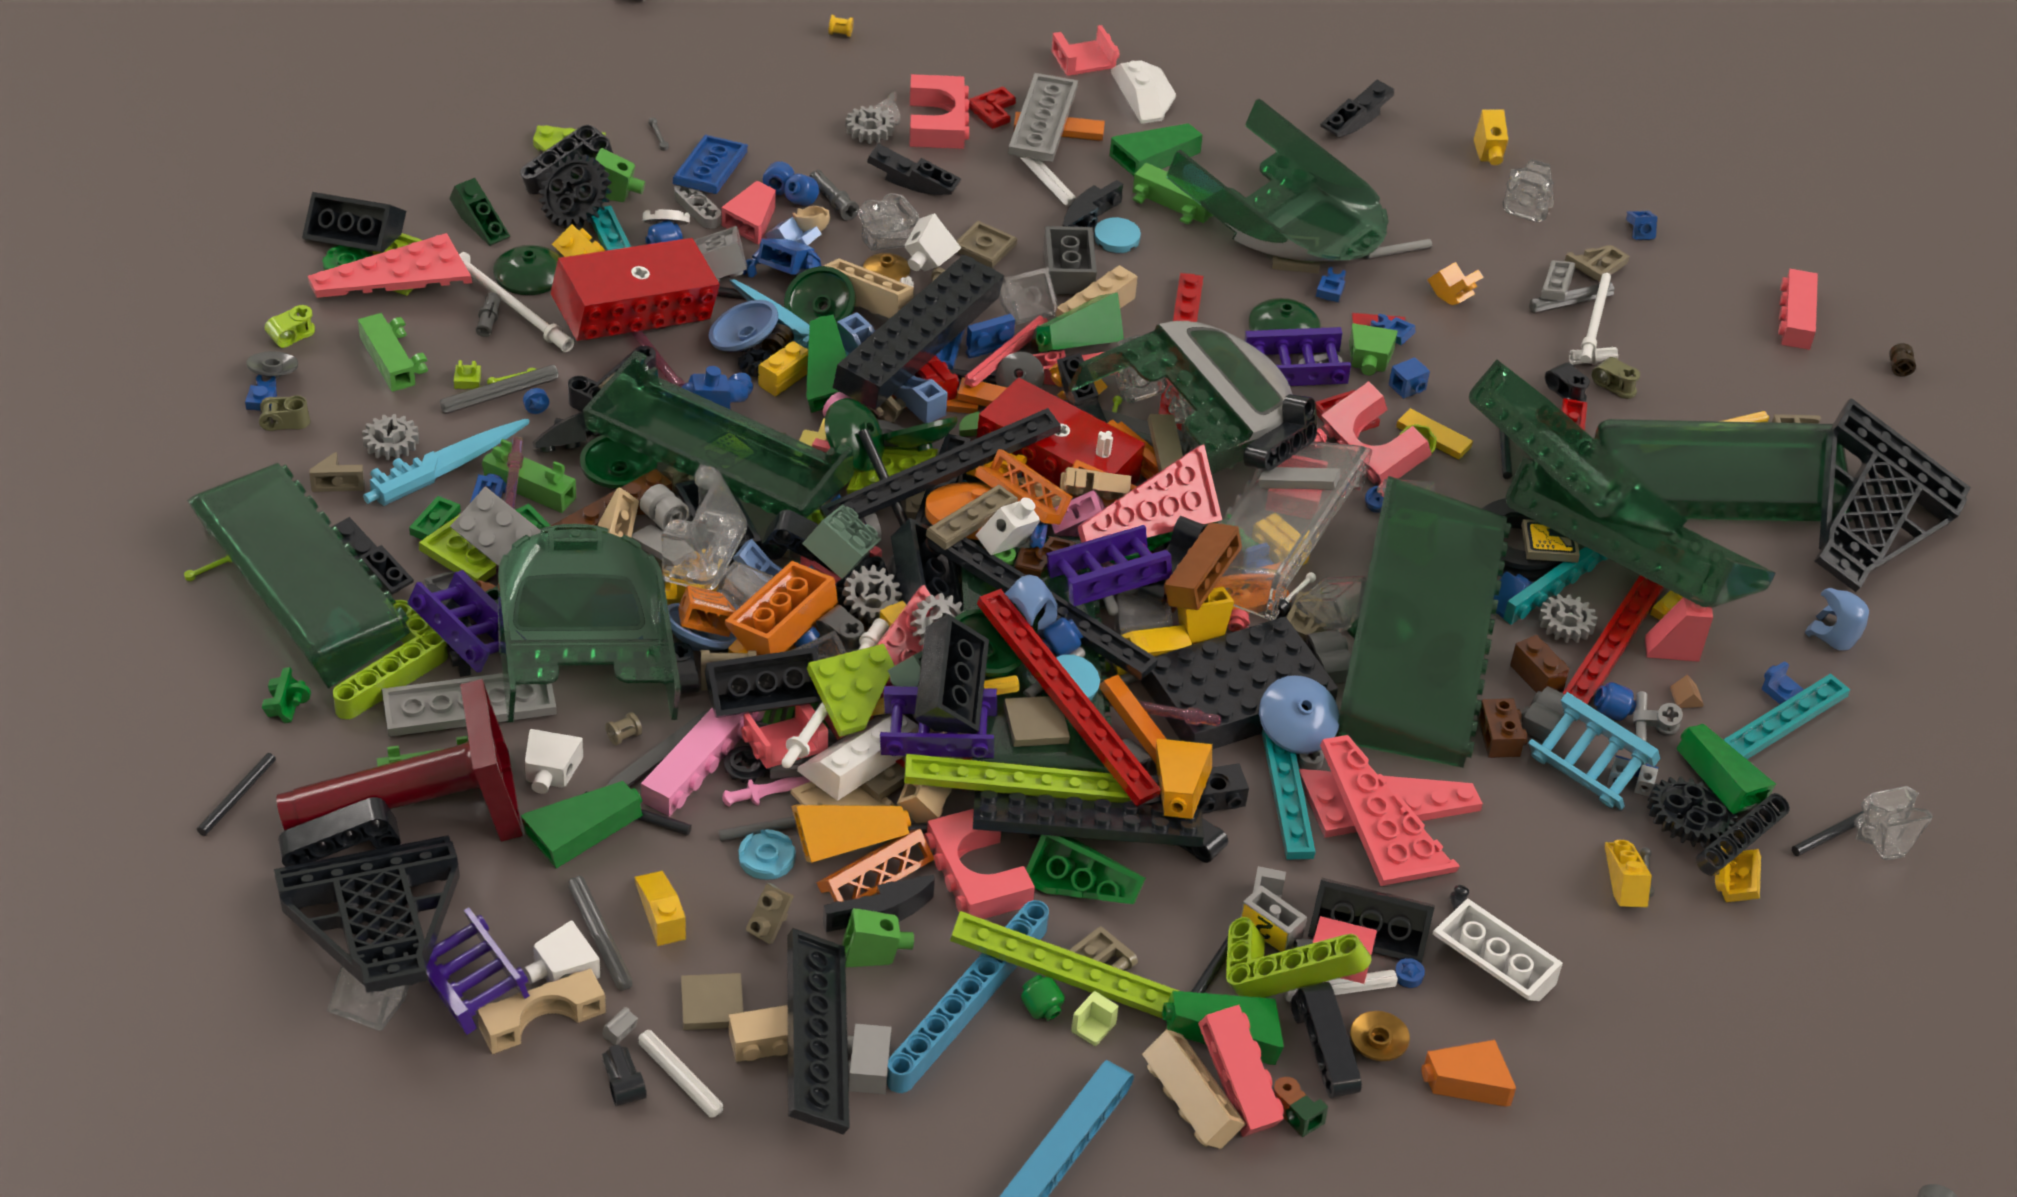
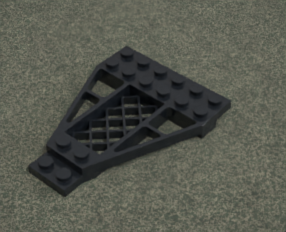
M1851 398L1845 403L1827 434L1819 538L1820 552L1815 562L1856 592L1862 587L1869 573L1956 519L1968 500L1966 496L1971 487ZM1837 443L1861 460L1862 464L1855 477H1852L1835 464ZM1867 474H1869L1870 479H1865ZM1834 478H1836L1846 486L1847 490L1832 515ZM1882 485L1888 486L1890 494H1884ZM1867 486H1873L1875 495H1869ZM1898 488L1904 493L1899 494ZM1858 489H1859V492H1860V495H1861V496H1855V494L1857 493ZM1878 501L1881 511H1875L1872 502ZM1887 501H1893L1896 510H1890ZM1916 501L1939 518L1941 523L1925 532L1909 520L1907 515ZM1857 502H1863L1866 512H1860ZM1849 507L1851 512L1845 513ZM1883 517L1886 527H1880L1878 518ZM1863 518L1869 519L1871 528H1865ZM1847 519L1854 520L1856 529H1850ZM1900 528L1915 538L1885 556ZM1874 534L1877 544H1871L1868 535Z
M449 835L274 869L282 912L364 985L366 993L381 992L389 988L428 981L426 968L460 877L457 854ZM433 881H446L443 892L420 897L412 896L410 887H416ZM372 894L378 895V896L375 897V898H374V897H370ZM389 899L395 900L393 903L387 902ZM332 902L337 903L338 907L337 913L315 918H308L299 910L307 906L329 904ZM359 905L365 906L363 909L357 908ZM436 908L428 933L424 939L417 913ZM378 910V911H381L382 913L379 915V914H376V913H374V912H376V911ZM393 916L400 917L397 920L392 919ZM363 922L369 923L367 926L361 925ZM381 927L386 928L384 932L380 931L379 929ZM335 928L343 929L349 955L323 931ZM398 933L404 934L402 937L396 936ZM368 939L374 940L372 943L365 942Z

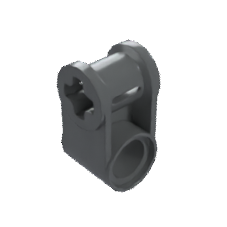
M841 605L835 606L816 621L819 632L845 653L857 651L860 648L859 639L864 633V626L861 621L849 614Z

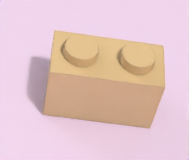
M788 1005L729 1015V1036L736 1062L752 1061L757 1058L774 1055L782 1056L788 1053Z

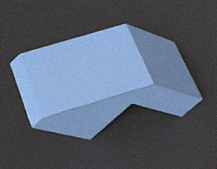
M791 217L776 225L765 235L768 239H788L808 245L819 237L821 232L817 226L802 232L795 219Z

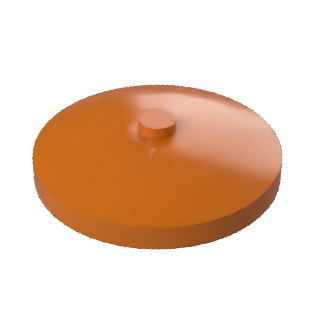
M959 482L941 486L928 495L925 515L928 521L934 525L991 490L992 487L981 482ZM979 528L972 534L968 535L966 538L979 540L976 534L979 532L981 528Z

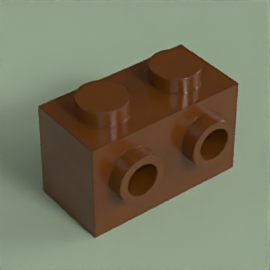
M1537 634L1515 644L1510 666L1536 693L1538 691L1542 692L1547 686L1559 692L1564 691L1570 668L1550 649L1548 644L1544 643Z
M1514 698L1482 699L1477 718L1488 758L1520 757L1523 746L1527 745V732L1525 729H1522L1521 711L1516 708Z

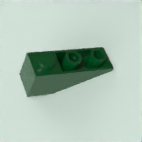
M475 177L454 186L449 198L460 218L489 246L510 238V234Z

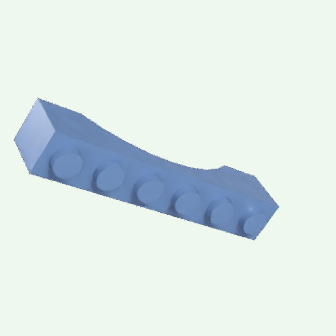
M854 313L837 321L844 349L849 353L875 332L872 325L859 313ZM912 376L893 394L896 398H901L906 403V407L924 423L933 422L946 416L947 392L933 379L926 380Z

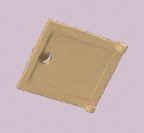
M813 782L793 788L790 792L801 805L895 806L887 797L878 802L861 787L856 788L838 801Z

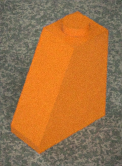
M1495 1040L1427 1051L1425 1063L1421 1066L1423 1080L1429 1083L1433 1094L1504 1107L1511 1106L1516 1086Z

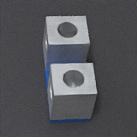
M1615 755L1607 785H1613L1615 782L1614 778L1619 777L1631 759ZM1649 764L1639 767L1633 775L1638 777L1634 793L1649 797L1653 790L1659 767H1653ZM1643 785V786H1646V787H1648V788H1647V789H1642L1641 786Z

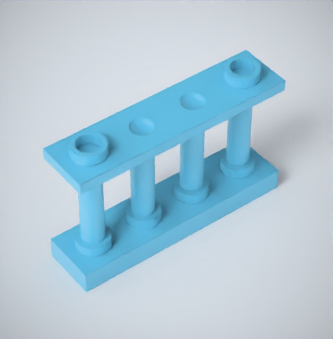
M1566 692L1561 699L1564 716L1542 745L1533 739L1529 741L1528 744L1532 752L1531 756L1542 764L1549 763L1600 796L1599 800L1609 808L1615 806L1622 811L1625 805L1623 798L1619 794L1641 765L1648 763L1655 767L1660 760L1659 751ZM1579 719L1587 724V729L1565 759H1562L1551 752V750L1572 722ZM1602 734L1609 738V745L1588 773L1585 774L1573 765L1594 737ZM1624 748L1632 753L1631 756L1633 758L1609 789L1596 781V779L1617 751Z

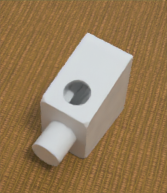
M935 213L920 218L905 243L906 250L912 256L908 261V266L914 271H919L920 269L927 271L936 268L961 249Z
M1024 497L1018 502L1003 506L979 530L976 536L990 555L1023 545L1028 541L1040 522L1038 515L1034 511L1035 503L1030 498Z
M530 729L525 757L526 780L531 782L532 789L540 794L547 793L550 786L565 787L583 759L582 738Z
M573 921L566 923L535 943L533 946L534 963L523 968L530 984L543 978L547 982H554L568 977L575 972H582L590 968L596 979L600 978L599 957Z

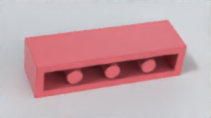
M1789 269L1787 278L1783 277L1780 291H1782L1780 305L1782 307L1779 314V320L1783 321L1780 322L1778 335H1782V345L1810 350L1816 333L1818 273Z
M1239 1005L1206 1015L1198 1024L1225 1094L1246 1123L1240 1130L1242 1137L1275 1127L1284 1119V1110L1281 1101L1275 1097L1272 1090L1271 1075L1267 1069H1264L1261 1062L1260 1047L1256 1041H1253L1250 1034V1023L1247 1015L1244 1012L1242 1013Z

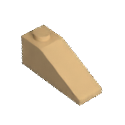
M622 488L616 489L595 530L608 532L631 541L639 500Z

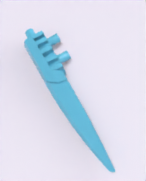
M735 279L729 280L747 301L766 300L773 303L778 311L776 325H786L794 334L793 341L808 349V323Z
M529 419L515 421L490 429L435 453L432 451L424 455L423 461L416 457L410 466L406 462L404 463L401 458H397L393 461L394 468L390 469V475L388 476L378 468H375L370 473L372 477L370 479V492L363 494V498L367 504L377 500V502L385 506L433 484L436 478L473 460L500 444L502 439L506 440L529 424Z

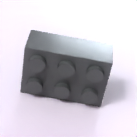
M1045 226L1043 251L1047 294H1076L1083 291L1092 282H1096L1097 269L1092 227Z

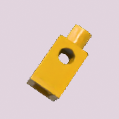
M1504 110L1481 111L1474 135V143L1479 159L1482 162H1490L1492 165H1499L1503 162L1508 143Z
M1224 587L1213 588L1199 610L1177 607L1179 625H1184L1193 645L1225 635L1234 601Z

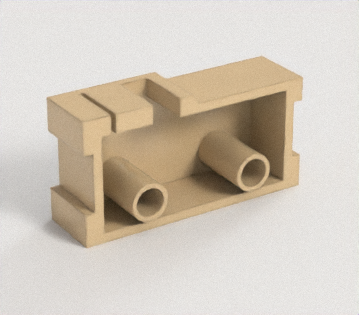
M1068 467L1066 473L1063 472L1061 474L1060 489L1075 496H1081L1094 490L1103 499H1120L1130 492L1131 476Z

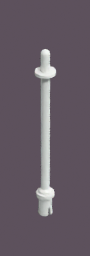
M462 252L459 254L470 275L488 290L497 293L501 300L544 332L543 337L547 342L554 343L564 352H569L573 348L574 340L562 332L559 325H549L470 263V255L468 253Z
M875 619L870 629L861 635L859 639L861 646L858 650L876 646L888 630L889 624L883 619ZM823 702L798 737L793 736L786 741L785 745L788 752L781 762L784 768H790L797 758L808 756L810 748L807 743L828 714Z

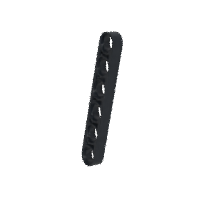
M1773 793L1697 855L1696 863L1699 869L1709 876L1718 873L1789 813L1790 806L1787 800L1778 793ZM1734 835L1739 839V841H1740L1741 843H1739V842L1735 839ZM1720 846H1722L1728 854H1726ZM1707 857L1712 860V862L1714 863V865H1712V864L1709 862V860L1707 859Z

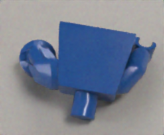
M761 239L760 248L752 255L753 259L746 260L747 269L743 270V275L748 273L750 278L756 276L757 270L755 265L764 264L789 274H799L810 268L821 266V260L814 248L788 239Z
M709 366L706 368L705 374H692L688 383H685L678 391L672 389L664 390L663 404L671 403L673 406L679 404L683 420L730 422V402H744L753 391L751 377L746 373H736L727 379V376L721 374V370L718 367Z

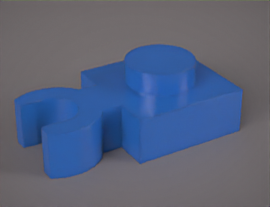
M1329 267L1327 276H1322L1316 297L1339 302L1345 286L1346 271L1342 270L1340 274H1334L1333 267Z
M1379 314L1378 322L1371 321V326L1398 330L1396 343L1399 345H1403L1416 333L1414 324L1397 317L1391 321L1386 315Z
M257 375V386H250L245 401L246 410L261 411L260 405L263 399L277 396L276 376H271L269 381H263L262 375Z

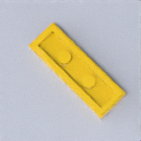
M1411 408L1397 420L1396 427L1404 430L1406 426L1414 424L1429 427L1437 438L1435 448L1458 460L1472 448L1473 440Z

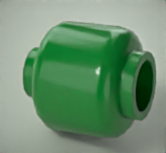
M1037 975L1022 986L1024 991L1021 994V1001L1033 1018H1046L1047 1021H1050L1062 1012L1060 1007L1065 1001V996L1053 978Z

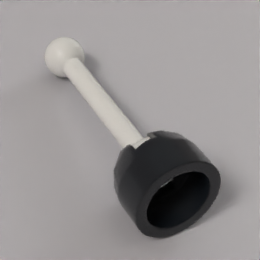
M1309 572L1306 575V579L1287 597H1275L1268 603L1269 612L1277 619L1286 616L1291 610L1290 601L1308 583L1314 582L1316 575Z

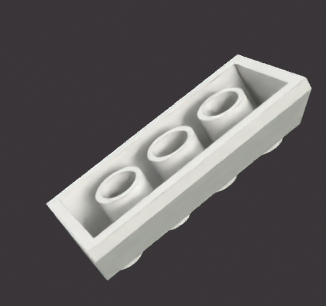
M892 714L875 717L868 722L865 730L842 738L800 765L797 771L835 800H840L903 757L881 755L880 732H890ZM903 715L901 733H918L919 725Z
M1468 898L1433 931L1434 936L1527 1000L1540 1001L1557 984L1563 964L1561 961Z

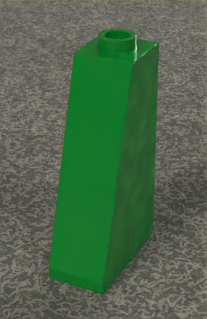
M1189 123L1111 137L1109 156L1131 175L1135 176V173L1146 163L1163 169L1201 153L1203 135Z
M1118 292L1099 295L1036 327V341L1039 352L1124 341Z
M834 314L818 317L810 321L806 396L811 413L823 410L827 400L839 392L833 388L837 364L846 357V353Z
M1705 724L1689 726L1682 732L1680 736L1681 741L1676 749L1733 814L1755 808L1769 797L1776 783Z
M624 781L526 812L521 815L525 834L557 869L641 817L640 803H642V798L635 788L630 789Z
M1172 991L1168 1002L1163 1004L1162 1018L1167 1022V1029L1182 1034L1186 1039L1206 1045L1198 1023L1208 1014L1239 1005L1242 1013L1244 1012L1249 1019V1031L1252 1039L1260 1047L1261 1062L1276 1065L1284 1048L1276 999Z

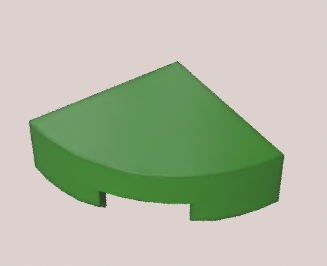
M980 412L971 413L961 420L959 436L977 435Z

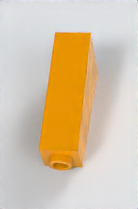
M1157 739L1156 768L1159 787L1161 788L1160 793L1164 816L1193 819L1212 770V744Z
M791 806L805 859L811 863L908 835V827L911 826L907 810L903 811L902 806Z

